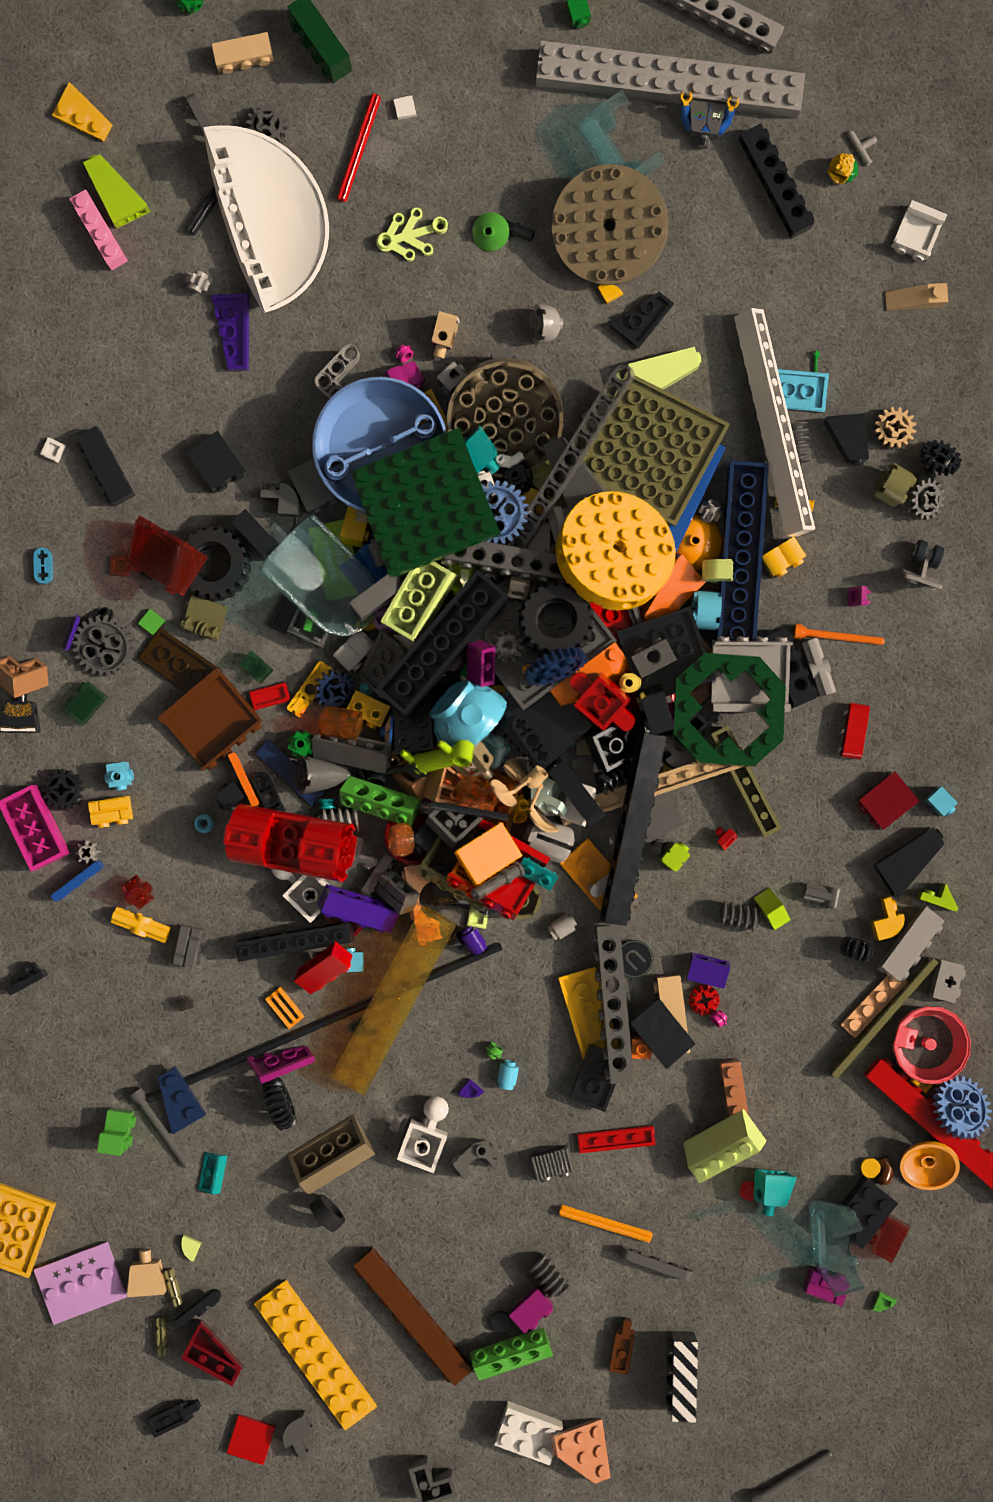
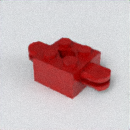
M581 671L572 676L570 685L581 695L574 706L604 731L613 722L621 730L628 731L634 726L636 718L625 708L631 697L601 672L595 681Z

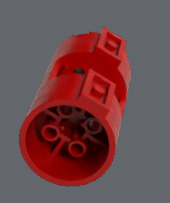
M239 804L234 809L229 823L226 824L223 844H225L226 855L230 861L343 882L348 876L345 873L346 870L352 867L357 836L353 835L355 830L353 824Z

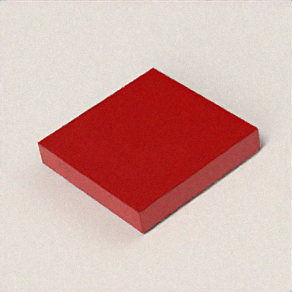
M239 1414L227 1454L264 1465L276 1426Z

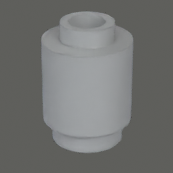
M564 914L551 922V925L547 928L553 938L557 940L575 931L574 926L577 923L572 915L567 916V914Z

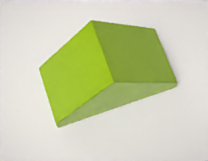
M770 888L754 897V900L774 930L790 921L784 905Z

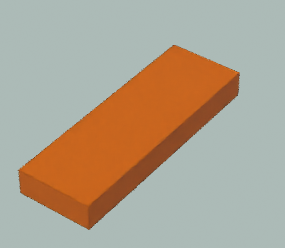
M234 752L229 754L228 757L251 805L258 806L260 804L237 754Z

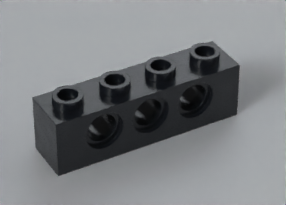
M786 628L765 636L768 637V640H776V637H787V640L794 641L792 633L787 631ZM790 645V663L795 665V671L793 673L789 672V701L792 708L817 698L815 695L817 690L813 683L810 684L808 679L810 676L806 666H802L800 661L802 656L798 648H794V645ZM796 680H800L803 683L801 690L795 688L794 682Z

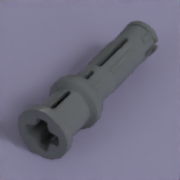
M518 861L512 862L509 867L498 871L496 876L471 890L472 897L479 901L499 887L511 884L515 878H521L524 875L523 866Z

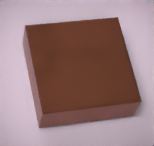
M111 556L109 575L129 577L131 558Z

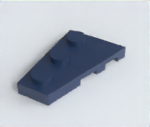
M176 1065L158 1076L172 1135L206 1115L205 1110Z

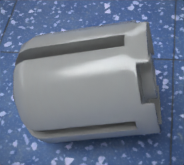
M549 820L559 831L545 832L538 828L534 822L532 824L528 823L522 838L526 840L525 844L548 856L550 861L562 863L569 857L571 850L537 838V834L573 846L575 838L574 832L570 827Z

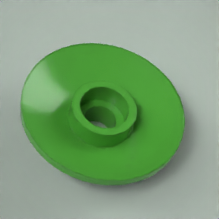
M494 212L484 213L479 216L472 230L474 242L484 251L493 252L501 249L509 237V226L505 218ZM488 228H491L490 235L486 234Z

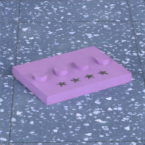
M108 1241L34 1269L53 1325L127 1297Z

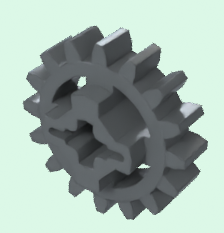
M267 103L266 108L262 104H260L259 110L253 108L254 114H248L250 120L246 121L247 129L268 135V137L281 143L280 137H286L284 130H288V125L286 124L288 121L286 116H283V110L278 111L276 105L271 108L269 103ZM280 122L279 128L276 130V125Z
M918 479L916 481L917 484H914L912 487L913 490L907 492L910 495V498L906 499V501L910 502L907 509H912L910 514L915 515L916 519L929 520V518H935V513H941L939 507H944L941 503L942 500H945V497L942 496L944 489H939L942 484L936 483V479Z

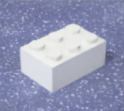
M507 1401L494 1437V1445L550 1465L553 1458L550 1435L562 1431L563 1424L559 1419Z

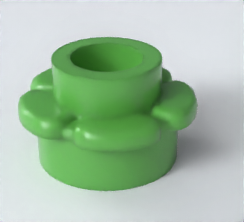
M490 1042L488 1046H485L487 1049L486 1054L491 1058L502 1057L501 1054L504 1050L494 1042Z

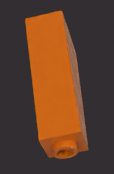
M675 554L674 568L668 581L642 607L640 614L643 622L677 611L694 592L706 583L705 581L702 582V577L682 554Z

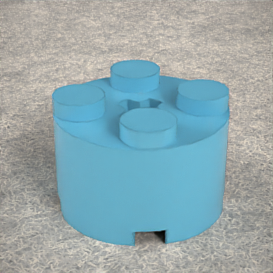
M694 592L691 599V609H694L693 615L698 629L718 631L719 623H716V619L721 617L722 605L720 592Z

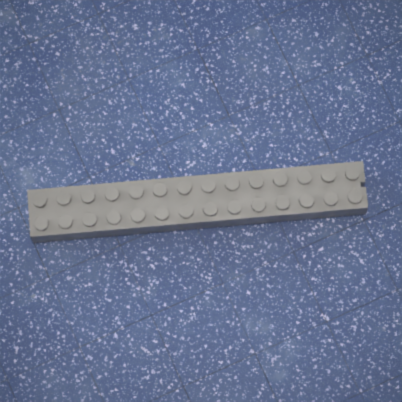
M541 41L536 75V86L675 104L683 103L680 98L682 91L683 98L685 99L689 97L690 91L692 93V100L727 104L728 98L731 96V104H736L739 98V104L734 108L735 111L798 119L801 112L805 73L550 41Z

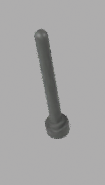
M142 1087L128 1097L133 1103L135 1102L136 1105H140L184 1168H188L190 1162L145 1100L146 1093Z
M826 1450L766 1489L758 1490L757 1492L754 1490L749 1494L753 1502H765L767 1497L831 1458L833 1455L832 1451Z

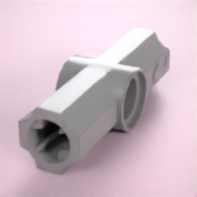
M818 638L801 643L807 659V668H810L811 671L810 677L814 679L820 698L835 693L836 688L830 675V664L823 655Z

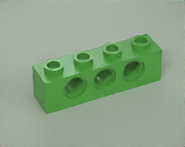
M352 776L348 777L340 789V805L400 825L411 827L420 812L419 798Z
M544 1327L471 1351L470 1355L474 1371L480 1381L552 1357L553 1353Z

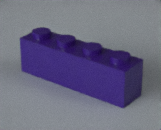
M329 884L325 885L317 903L324 916H335L344 922H355L364 928L367 926L372 927L381 933H384V931L391 933L400 915L393 910L394 908L384 901Z

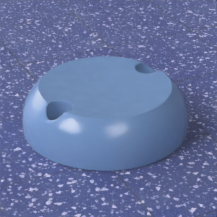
M387 377L361 379L350 383L334 394L320 412L313 432L312 446L315 466L323 483L335 497L346 505L365 512L350 471L446 433V428L436 406L422 391L413 385ZM423 420L429 421L423 425L418 426L419 423ZM334 462H339V463H340V464H338V465H336V466H334V467L331 468L332 463H334Z

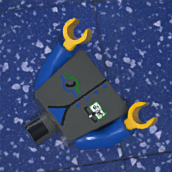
M682 91L680 98L683 103H681L680 118L685 129L690 132V136L698 137L697 147L707 149L709 139L716 140L717 136L722 135L731 125L735 113L734 108L738 106L739 98L736 104L730 103L731 96L728 98L727 104L692 100V93L690 91L689 97L683 98Z

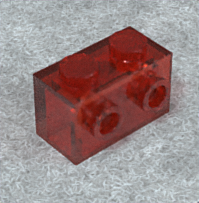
M890 1214L881 1225L879 1235L875 1234L870 1245L873 1246L871 1252L892 1263L911 1226Z

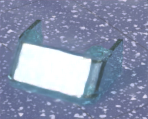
M621 90L582 117L578 122L577 128L599 165H623L646 176L666 162L661 152H658L645 162L636 159L626 164L608 134L617 125V118L613 111L629 101L624 91Z
M821 1200L811 1201L809 1207L812 1256L832 1293L837 1297L865 1289L856 1273V1267H858L857 1258L855 1255L852 1256L849 1250V1234L863 1231L855 1211L844 1205Z

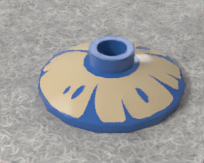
M393 714L388 718L385 727H381L380 738H384L385 743L392 744Z

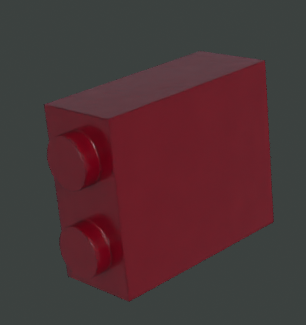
M896 771L890 772L856 800L858 802L857 808L861 813H867L871 818L869 820L870 824L875 829L879 828V830L886 829L919 802Z

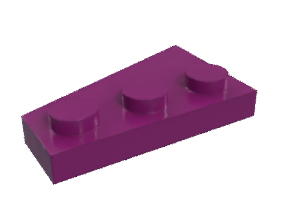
M307 1046L286 1049L277 1055L265 1053L264 1057L256 1059L253 1056L246 1057L249 1066L261 1084L315 1062L314 1055Z

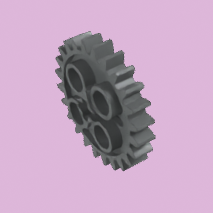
M98 614L96 620L91 616L89 622L87 620L83 621V626H78L79 632H76L74 635L78 639L72 641L73 644L77 645L72 650L79 653L75 656V659H82L79 665L86 664L85 670L87 671L91 668L93 675L99 671L100 677L103 676L104 672L109 677L112 671L117 675L119 669L121 671L126 669L125 665L128 666L131 663L128 659L134 657L130 652L136 650L135 647L131 646L135 640L129 639L133 633L126 632L129 626L122 627V620L116 623L115 616L109 620L108 614L103 619ZM98 629L102 637H97L94 630ZM113 636L119 639V645L113 642ZM102 642L105 643L106 649L103 648V644H101ZM89 646L95 649V655L89 652ZM106 654L112 655L113 662L107 660Z

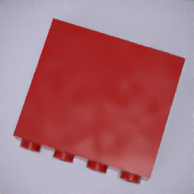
M482 819L471 841L495 826ZM511 836L523 855L515 861L521 864L524 857L527 859L530 857L532 861L546 868L550 860L548 856ZM449 872L446 879L449 886L465 892L469 898L475 900L471 895V890L476 887ZM524 876L521 878L517 877L512 880L511 884L499 887L479 901L486 908L499 912L503 918L514 921L536 883Z

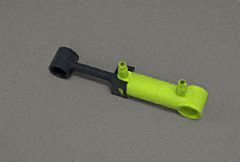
M440 740L437 743L440 747L438 750L421 753L419 750L413 752L401 750L400 755L406 760L405 764L388 767L385 773L369 770L366 781L383 787L389 775L407 771L414 778L418 779L427 777V773L430 771L451 766L468 767L471 765L474 744L467 740H458L454 746H449Z

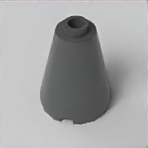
M308 756L298 757L296 764H299V768L294 772L296 790L301 791L299 794H309L343 786L350 776L346 766Z

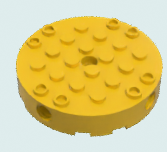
M601 492L580 501L564 520L556 539V558L567 584H571L577 591L576 594L589 603L593 602L601 605V608L627 610L645 604L668 581L675 563V544L667 523L647 502L627 493Z

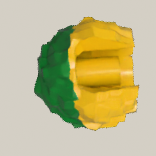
M837 154L833 157L832 162H830L827 173L834 183L840 185L852 182L854 177L858 176L857 162L851 154Z

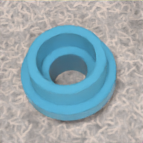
M201 814L196 817L194 826L198 832L208 833L212 830L214 821L211 816ZM202 820L207 821L208 825L206 827L201 826Z

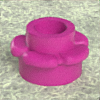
M401 345L396 350L397 360L405 363L412 358L413 351L410 345Z
M714 1010L713 1014L710 1015L711 1021L718 1028L723 1025L726 1026L727 1016L721 1010Z

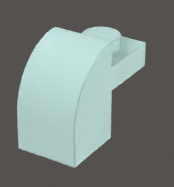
M546 778L542 782L544 787L540 790L535 805L545 815L550 811L555 815L559 813L565 816L569 809L562 801L556 799L562 790L554 780ZM537 788L531 789V799H533Z

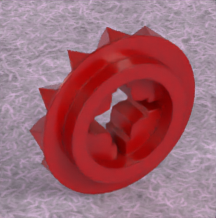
M698 985L689 995V1005L699 1015H710L719 1006V994L710 985ZM702 992L706 998H712L707 1001V1008L703 1003L698 1002L702 999Z

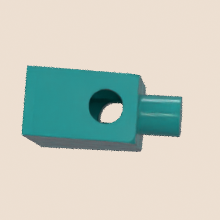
M479 425L464 441L477 473L485 467L491 474H494L500 468L493 460L497 456L498 451Z
M755 1169L753 1197L754 1200L763 1205L762 1214L773 1216L775 1206H787L797 1177L787 1171Z

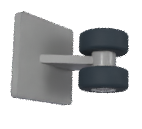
M918 540L911 560L921 563L918 573L901 568V573L906 578V581L913 584L921 582L925 585L924 587L931 590H936V588L942 589L943 585L939 580L926 576L927 567L934 569L939 567L944 556V547L935 545L933 549H929L927 541Z

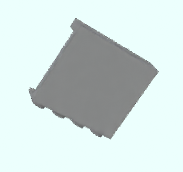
M718 637L717 640H712V653L761 657L786 685L785 712H791V704L788 701L790 645H793V642L787 640V637H776V640H768V637H756V640H749V637H737V640H729V637ZM718 669L713 672L716 679L711 681L710 709L713 712H756L770 700L745 671L731 683L727 681Z

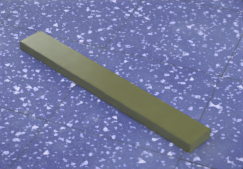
M927 957L907 980L908 983L880 1011L829 1069V1073L837 1079L935 968L939 963L937 960Z

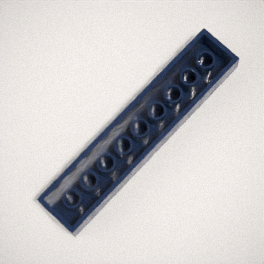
M731 460L727 467L721 559H732L733 581H719L718 592L721 593L722 605L721 617L716 619V623H719V628L715 632V640L718 637H729V640H737V637H749V640H756L769 463Z

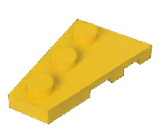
M69 82L52 116L104 142L112 124Z

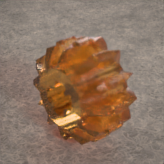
M397 823V825H392L389 828V849L395 856L402 857L413 852L415 838L411 826Z

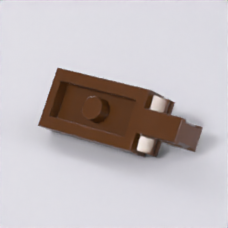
M624 1317L622 1327H617V1331H615L609 1372L625 1375L629 1373L635 1340V1330L631 1329V1318Z

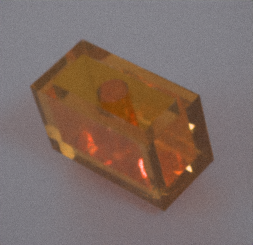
M326 706L318 718L319 734L357 740L364 727L362 711Z

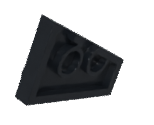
M658 292L632 311L627 312L618 320L610 323L609 327L639 350L674 306V303L661 292Z

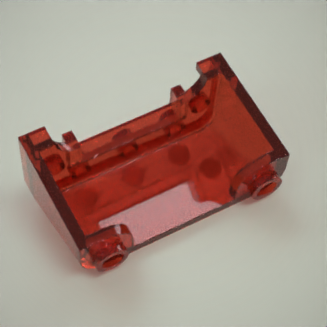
M139 515L133 527L126 562L129 563L127 567L136 573L140 570L166 586L164 590L170 594L175 595V593L184 596L208 557L185 541Z

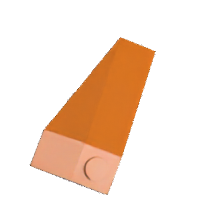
M615 642L587 662L584 667L579 668V671L574 672V674L580 671L584 672L594 681L602 672L618 687L620 686L621 677L624 674L631 673L627 658ZM570 675L550 690L560 706L576 702L581 697L570 685L573 675Z

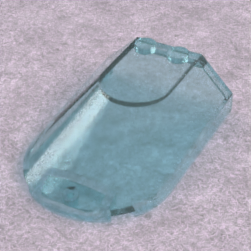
M314 514L309 515L295 527L267 556L258 570L311 622L326 633L336 636L356 634L365 629L377 613L376 611L360 624L348 609L349 603L374 585L376 581L369 570Z

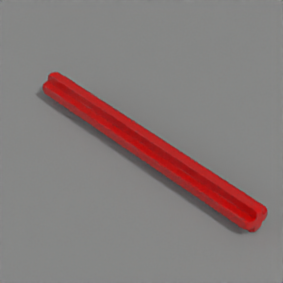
M372 93L337 194V200L341 202H346L381 101L380 95Z

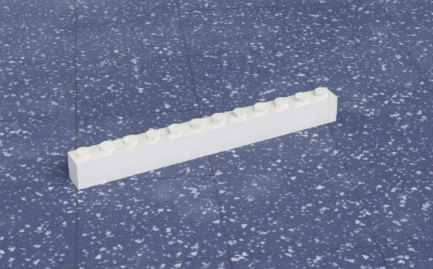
M751 308L734 317L736 330L756 408L757 420L760 425L761 437L764 442L765 455L769 463L783 530L786 537L800 536L815 530L764 310Z

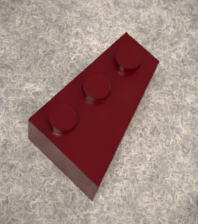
M202 1320L181 1359L233 1387L243 1368V1364Z

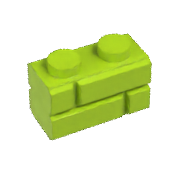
M679 841L678 843H671L666 849L667 852H663L659 857V861L671 871L677 872L682 866V862L685 863L690 857L688 853L689 848Z

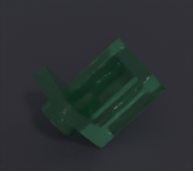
M252 650L239 663L260 684L273 672V669Z

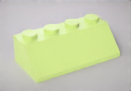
M435 562L409 571L380 622L416 642L431 625L459 576Z
M742 1109L687 1139L683 1144L688 1168L697 1181L702 1183L760 1152L766 1140L745 1110Z

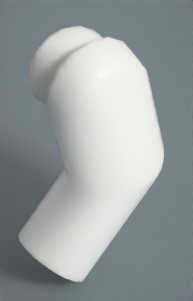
M519 451L513 456L499 454L496 456L495 461L500 467L511 469L514 465L522 462L525 457Z

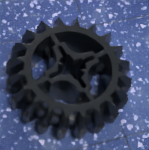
M277 1077L263 1083L264 1102L276 1128L286 1130L294 1126L297 1121L296 1112L283 1080Z

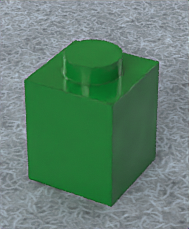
M587 0L566 1V8L572 28L577 27L580 29L586 27L591 20Z

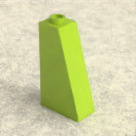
M100 154L90 156L87 161L83 162L116 228L151 212L146 202Z

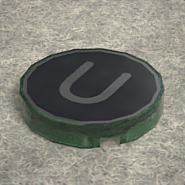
M635 939L621 944L624 975L630 978H639L647 974L652 968L654 960L649 946Z

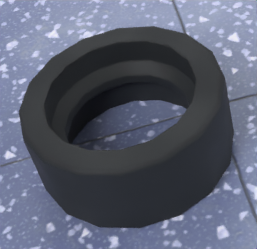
M320 1194L310 1204L309 1207L313 1215L329 1231L335 1232L345 1223V1217L342 1212L325 1195Z

